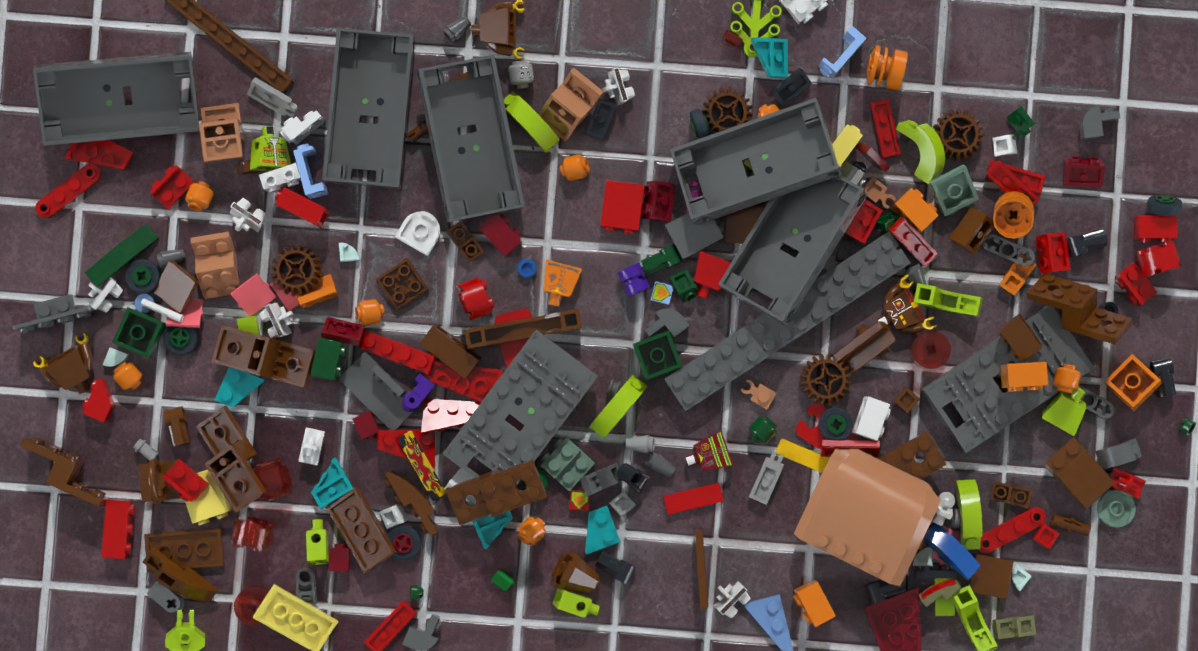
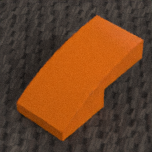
M1021 253L1019 254V257L1023 258L1024 263H1026V261L1029 260ZM1014 262L999 285L1015 296L1036 264L1022 266Z

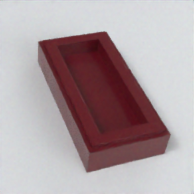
M862 142L856 144L855 148L874 167L884 172L889 170L890 165L872 147Z

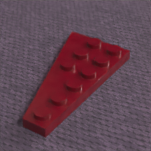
M919 587L864 607L880 651H922Z

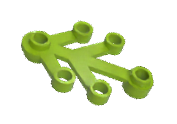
M761 0L753 1L752 19L744 11L742 3L736 2L732 6L733 13L737 14L751 30V36L749 37L742 30V24L739 21L732 22L730 29L744 42V52L752 58L758 56L756 51L750 49L752 45L751 38H758L759 30L774 18H778L782 13L781 8L775 5L768 14L760 19ZM736 5L741 6V10L736 11L734 7ZM773 9H778V10H779V14H778V15H774V14L772 13V10H773ZM738 24L740 29L734 30L733 25ZM772 24L768 32L760 38L777 36L780 32V27ZM773 27L777 28L778 31L775 34L771 32Z

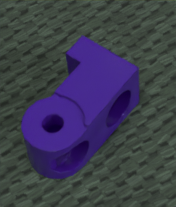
M420 373L412 383L416 387L412 392L407 393L401 401V406L406 412L415 411L435 386Z

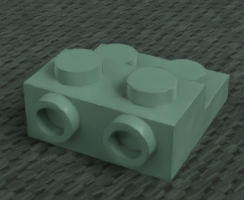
M961 165L930 181L934 192V199L939 211L944 216L953 215L957 210L969 207L979 200L965 165Z
M561 437L554 445L556 448L552 454L547 452L541 459L543 462L541 466L570 491L595 462L570 439L566 437L564 440Z

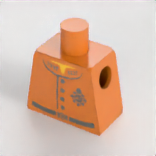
M546 260L544 292L551 293L549 305L560 307L562 297H571L581 275V268Z

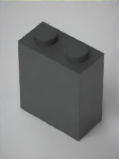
M689 213L665 225V229L682 260L723 240V234H725L721 224H716L714 219L695 225Z

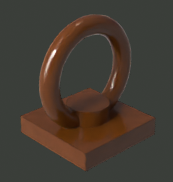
M153 458L149 463L138 464L142 502L152 501L158 505L162 500L180 498V492L175 488L172 490L164 484L165 480L162 478L177 460L158 462L157 459Z

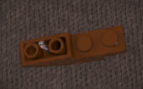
M390 471L386 472L384 480L388 487H393L397 493L394 497L398 504H403L405 507L411 503L413 505L411 511L416 518L419 516L423 522L420 525L424 533H429L430 536L437 533L438 529L429 514L435 512V509L428 499L403 477Z
M154 547L143 560L146 566L157 573L153 579L180 595L210 603L218 591L216 587L190 567H187L185 570L181 569Z

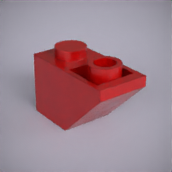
M98 378L97 381H93L90 387V391H92L90 397L86 398L83 403V414L103 423H108L115 403L106 380Z

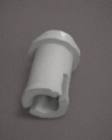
M139 439L133 447L136 449L135 452L141 453L149 461L156 458L159 452L145 443L146 440Z

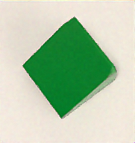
M501 569L491 579L503 591H507L514 582V579Z

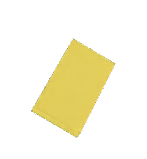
M275 584L253 615L255 620L311 651H320L338 623L337 619Z

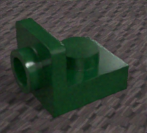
M1022 106L1006 117L1018 132L1012 136L1014 140L1019 136L1024 138L1031 132L1029 128L1035 125Z
M890 212L878 218L874 228L889 232V229L902 215Z
M686 268L669 277L683 303L691 301L697 296L698 289Z

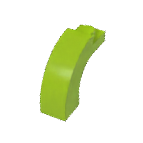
M512 91L504 99L506 112L521 125L534 142L545 152L560 140L546 122L516 93Z
M911 120L898 123L896 130L912 139L920 151V162L914 175L930 184V181L942 175L944 169L945 152L940 137L927 123L918 125Z
M917 283L914 303L950 313L979 317L983 298Z
M633 374L589 427L604 439L648 386Z
M956 480V500L960 514V544L966 550L980 549L982 511L976 480Z
M970 585L958 590L952 595L953 601L963 626L977 651H994L998 649L983 619L978 600Z

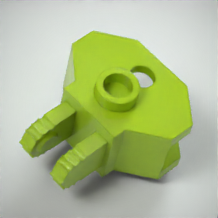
M177 610L176 627L166 633L165 647L170 651L201 650L205 647V633L195 626L194 610L189 612V622H182L183 612L182 610Z

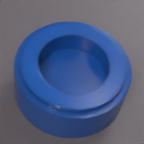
M524 259L518 265V273L523 278H532L537 272L535 262L530 259Z

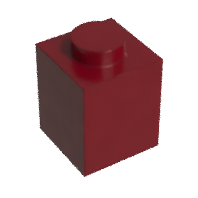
M367 411L352 419L362 440L367 439V441H371L377 438V430H380L372 411Z
M334 544V547L329 548V571H350L351 550L349 547H346V544Z

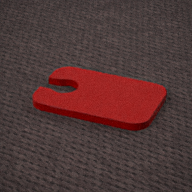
M518 309L498 315L494 320V324L532 318V314L528 309ZM529 338L500 343L507 367Z
M813 403L806 412L818 418V425L815 428H809L805 422L800 420L796 425L795 431L798 436L820 450L822 440H828L820 433L818 428L820 416L827 408L819 403ZM851 431V434L844 440L856 441L859 435Z

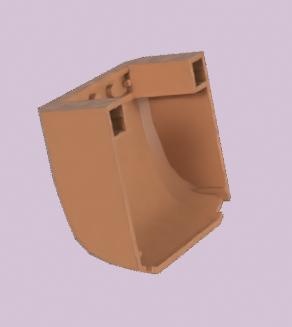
M835 449L812 493L794 535L800 540L889 584L900 586L938 509L941 499L938 498L927 482L859 449Z

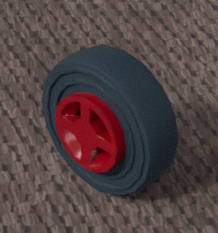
M406 525L398 526L388 534V538L397 552L393 555L394 558L409 560L419 552L421 539L418 532L412 527Z

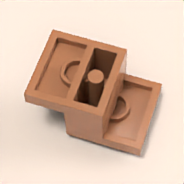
M573 68L563 83L550 95L538 115L554 133L564 141H567L576 127L588 116L604 91Z
M233 103L201 108L202 123L199 124L204 162L243 158L242 142H244L240 104Z
M229 232L191 238V246L195 254V273L204 299L231 295L230 293L241 286L238 276L237 255Z

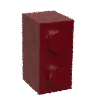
M495 213L479 228L506 258L522 243L520 239L522 235L516 228L512 230L507 225L509 220L503 214L499 216Z

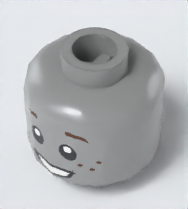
M527 60L512 62V65L508 68L510 84L517 85V89L528 88V84L534 81L532 64L527 63Z

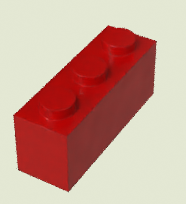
M106 499L101 558L127 559L132 554L130 535L132 536L134 532V525L131 524L132 516L135 515L133 500Z

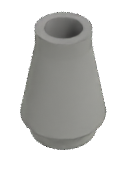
M650 435L626 439L627 450L647 454L654 452L655 439L650 437Z

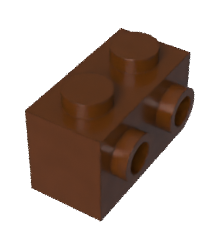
M971 207L949 239L957 247L974 255L993 229L994 222L987 214Z
M1018 314L1000 327L1001 332L999 335L1005 343L1008 342L1012 348L1010 350L1016 359L1020 358L1021 361H1024L1042 349V343L1021 314Z

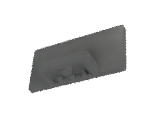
M69 294L35 303L34 308L37 320L14 325L12 328L20 333L27 334L35 332L37 327L46 329L54 327L56 322L65 324L72 322L75 317L80 319L91 317V313L96 312V310L88 306L76 309L73 295Z
M366 352L342 374V378H339L390 430H396L413 413L404 411L401 406V401L408 392Z

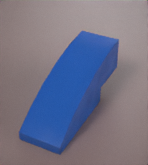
M935 523L926 532L924 543L938 553L939 559L965 579L969 580L981 568L980 564L965 547L940 525Z

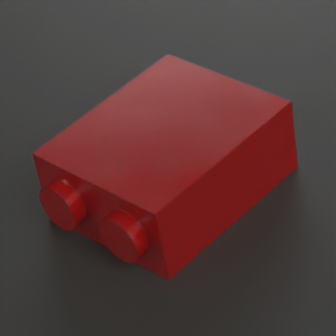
M606 180L600 224L604 231L615 232V229L623 230V234L634 235V232H638L644 185Z
M285 187L282 191L279 190L275 197L277 201L275 205L319 228H322L330 213L325 207Z

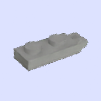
M256 77L252 80L247 93L248 96L283 116L293 117L295 115L297 105L291 102L292 99Z
M774 451L770 458H765L748 496L765 505L768 503L784 466L781 463L783 455L780 454L777 461H775L776 452Z

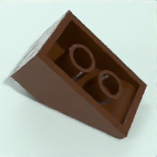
M1074 437L1045 462V468L1085 509L1091 506L1115 484Z

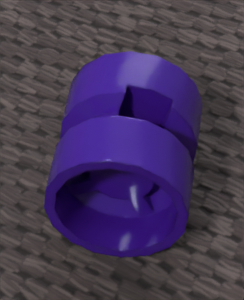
M640 263L617 272L621 283H625L624 290L628 297L650 288L647 278L642 277L644 272Z

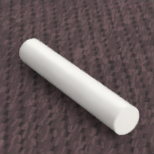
M143 299L141 301V306L181 323L184 319L183 315L149 300Z

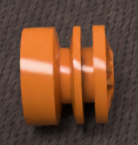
M875 45L867 63L866 84L872 85L874 77H876L875 85L877 87L880 86L882 79H885L886 89L899 91L905 73L908 52L895 49L892 56L889 57L888 47H884L882 55H880L881 47Z
M1015 191L1005 193L999 197L995 203L993 222L996 230L1004 237L1012 239L1023 237L1029 233L1034 223V206L1030 198L1023 193ZM1011 210H1012L1013 212L1017 210V215H1016V214H1012V215H1011V214H1010Z

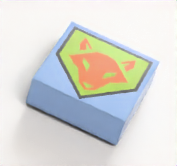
M655 281L651 301L669 305L674 286Z

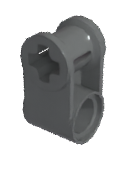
M303 567L296 574V597L305 602L317 604L315 571L311 567ZM306 571L310 574L311 578L309 581L302 579V572Z
M158 581L147 592V595L167 612H177V610L184 608V599L178 593L170 590ZM172 600H176V607H171L173 605Z

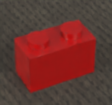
M1138 215L1134 217V240H1140V243H1152V240L1166 243L1177 238V215Z

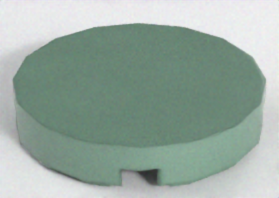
M1113 489L1106 491L1099 498L1096 510L1098 517L1104 524L1119 528L1132 521L1135 516L1136 506L1131 495Z

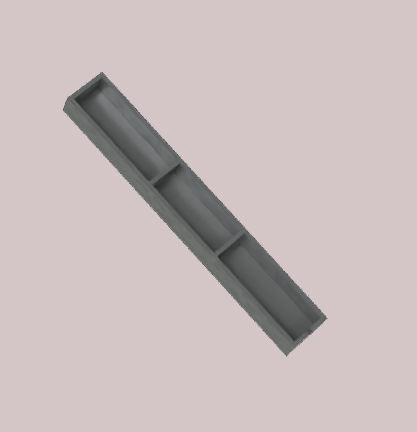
M890 231L817 278L788 326L781 324L766 314H762L665 378L664 381L683 410L687 411L909 265L910 261L902 249H896L899 245Z

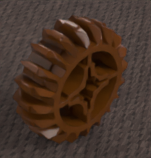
M731 87L727 88V93H724L723 88L719 89L720 94L714 90L712 92L714 98L710 95L707 96L710 103H703V106L708 109H702L701 112L707 114L705 117L709 120V127L712 126L711 134L715 130L720 132L729 129L720 126L725 121L735 123L737 126L751 121L747 117L753 116L752 112H747V110L753 108L752 105L746 106L750 99L742 100L745 93L742 92L738 96V89H735L734 93H730ZM724 98L734 100L729 105H724L723 103L718 102V100ZM738 104L743 111L742 120L738 118L734 111ZM713 105L720 113V117L716 122L712 117ZM732 107L730 113L732 116L727 115L723 118L724 112L722 110L727 111Z
M951 109L949 115L943 113V119H937L940 125L935 124L933 126L934 129L938 130L935 132L942 141L945 154L949 153L948 159H951L954 154L956 161L960 159V155L965 160L967 159V154L970 157L974 155L972 150L979 151L977 145L983 144V141L978 139L984 137L983 133L978 132L983 129V126L977 127L976 124L980 120L977 119L974 122L972 119L975 117V114L968 117V110H965L962 115L961 109H957L955 115L953 109ZM952 120H961L968 125L960 127L953 123ZM947 124L950 136L945 140L943 130ZM955 130H957V132L965 130L960 136L961 139H959V137H955L951 140V138L956 134ZM969 130H972V142L968 145L966 134ZM956 142L964 149H954L948 144Z
M291 245V251L284 248L285 254L282 255L279 252L277 255L280 259H273V262L277 264L271 266V269L276 271L271 274L272 278H276L273 283L275 285L279 284L278 289L280 291L284 289L286 295L291 291V295L295 297L298 291L299 295L303 296V290L309 294L310 290L308 288L316 289L317 287L313 283L321 282L317 276H323V273L318 271L323 268L322 264H317L320 262V258L315 257L316 253L314 251L310 252L308 247L303 250L301 245L298 246L297 250L294 245ZM295 257L304 258L303 260L301 259L298 262H292L290 260ZM311 262L312 271L310 277L308 278L305 274V270L308 267L307 265ZM286 264L289 271L286 274L287 277L283 280L282 270ZM291 266L297 267L303 276L296 274ZM298 279L304 282L299 285L289 284L290 282L293 283L295 280Z
M819 354V361L813 356L812 360L814 363L812 364L810 361H807L806 364L809 368L802 367L806 375L800 374L799 376L800 378H805V381L800 382V385L806 384L807 387L802 392H810L807 395L808 399L815 396L813 403L820 399V405H824L827 399L828 405H832V398L838 403L839 399L837 396L839 395L841 398H844L845 395L842 391L849 392V388L845 387V384L851 385L852 383L851 381H846V377H851V373L845 374L844 372L849 367L842 368L844 360L837 363L835 357L831 360V354H827L826 359H824L823 354ZM820 364V375L817 378L810 379L813 369ZM826 364L834 366L839 374H830ZM824 374H827V377L829 376L830 378L835 377V379L827 381V385L821 381L816 382V380L823 378ZM836 380H841L837 391L831 394V384ZM811 385H821L825 395L817 393Z

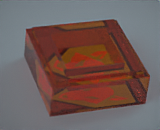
M728 30L725 31L722 37L724 41L735 48H739L743 41L742 38Z

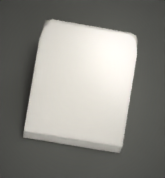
M1010 134L992 138L995 157L1017 154L1016 139L1012 138L1014 135Z
M397 504L380 511L386 529L408 521L402 504Z

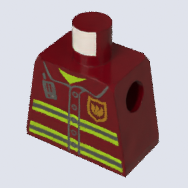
M718 431L694 444L693 447L696 453L685 456L689 467L700 464L702 471L733 466L722 431Z

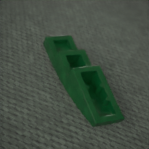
M144 224L98 260L85 274L99 288L112 275H116L128 263L133 262L159 237L147 224Z

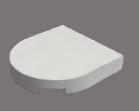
M425 211L415 212L407 216L395 238L429 256L439 239L440 225L432 214Z

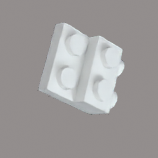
M779 0L798 25L802 21L807 23L813 17V12L817 9L820 12L828 5V0Z
M317 110L307 113L303 117L304 121L302 122L297 116L294 119L291 117L284 122V127L281 128L282 131L280 133L289 144L291 142L295 145L299 144L326 122Z
M296 163L259 175L263 189L270 193L281 190L280 187L288 185V187L296 186L301 181Z

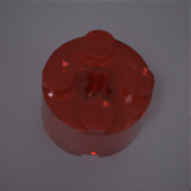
M933 330L925 331L912 339L909 346L910 356L916 366L922 369H936L948 361L951 353V344L942 333ZM932 346L934 352L927 354L928 349L926 347Z
M281 457L259 463L253 469L267 491L260 498L270 501L292 493V490H289V487L292 486L291 476L287 466H282L281 461L283 459Z
M236 516L231 536L232 546L238 548L248 546L251 547L252 551L263 552V549L269 548L274 524L270 523L267 525L268 521L261 518L247 516L246 520L241 519V516Z
M259 585L250 586L242 590L234 601L236 617L249 626L262 624L253 618L258 608L255 610V607H251V604L255 601L260 606L270 590Z

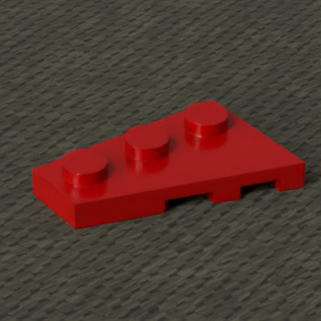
M111 140L72 143L64 159L125 170L134 153Z
M377 430V450L406 459L408 457L398 438L412 431L432 468H435V431L421 436V430Z

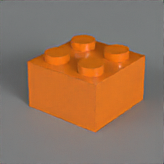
M910 188L890 208L896 214L905 217L920 233L939 215L936 213L937 209L931 203L927 204L922 199L924 196L919 190Z
M1131 354L1105 380V385L1128 407L1135 411L1161 385V380Z
M1047 362L1000 365L1002 388H1007L1008 392L1023 391V387H1027V391L1043 390V386L1048 385Z
M813 579L794 589L795 595H793V598L799 607H803L804 612H802V615L809 625L812 624L817 627L836 616L818 581Z

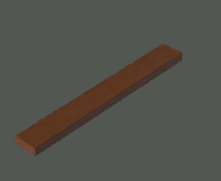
M164 0L274 89L284 94L294 82L290 76L195 0Z

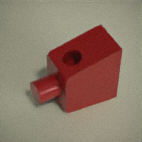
M700 251L694 276V283L700 285L697 296L708 299L711 290L719 292L721 287L718 283L731 262Z

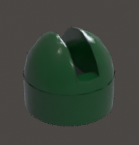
M1183 419L1184 424H1179V428L1182 433L1188 436L1193 432L1196 422L1191 419Z
M410 585L411 601L420 600L424 595V589L419 585Z

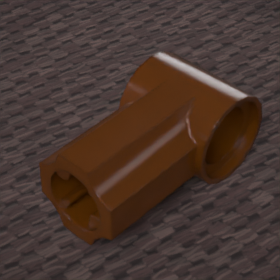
M179 406L164 410L163 416L167 427H169L173 446L190 443L184 407Z

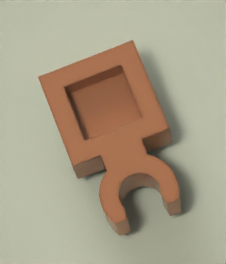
M874 176L863 187L867 193V198L873 203L880 200L882 207L885 209H889L886 199H891L893 202L896 200L893 195L884 193L888 188Z
M747 379L745 382L750 384V389L745 390L741 388L740 391L744 394H752L750 400L767 410L777 393L762 384H759L756 388L754 383Z

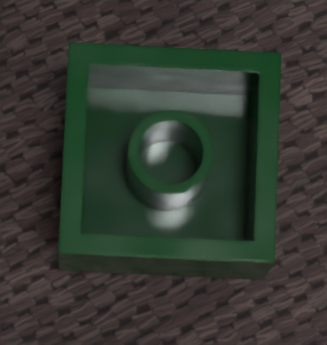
M127 307L112 343L152 359L166 323Z
M669 331L632 344L645 380L682 367Z
M318 338L311 376L338 381V378H342L344 367L341 366L342 359H346L348 351L345 343Z

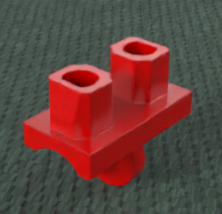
M1116 467L1112 468L1109 475L1115 483L1112 488L1139 499L1142 488L1146 483L1145 480Z

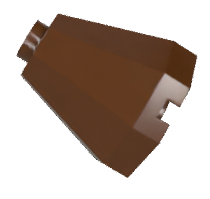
M566 549L564 551L566 555L561 554L553 568L551 576L555 578L554 581H550V584L559 590L564 589L588 593L596 590L600 584L599 575L577 554Z

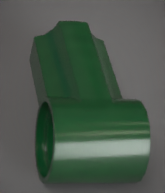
M674 244L659 250V253L641 260L647 276L682 262Z

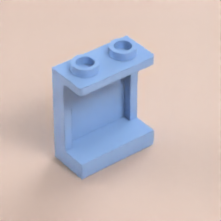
M853 26L848 29L843 37L850 46L834 64L830 63L826 58H823L818 66L820 68L819 71L828 78L830 76L833 79L866 40V37Z
M308 144L297 146L298 149L293 150L305 195L309 199L327 195L328 190L323 183L314 185L307 160L308 156L317 154L316 149Z

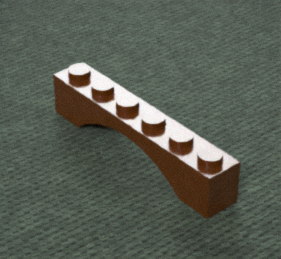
M579 309L465 329L464 331L467 347L472 349L530 338L535 330H538L543 335L579 329L582 328Z

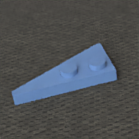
M779 594L744 604V607L782 651H794Z

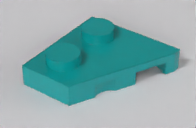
M751 38V43L767 77L787 78L788 39Z
M229 367L215 401L234 408L242 399L264 383L265 380L248 372Z
M336 457L332 459L329 468L323 473L319 483L311 491L320 509H324L354 489Z
M607 505L589 512L586 555L621 542Z
M510 511L495 517H491L490 514L472 521L484 549L490 546L496 536L513 519Z

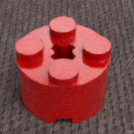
M1173 241L1136 252L1144 277L1181 267Z
M477 277L456 285V289L460 288L461 290L458 296L465 314L469 313L471 316L468 317L469 321L491 313L494 304L491 297L486 295L485 291L488 288L484 279L480 280Z

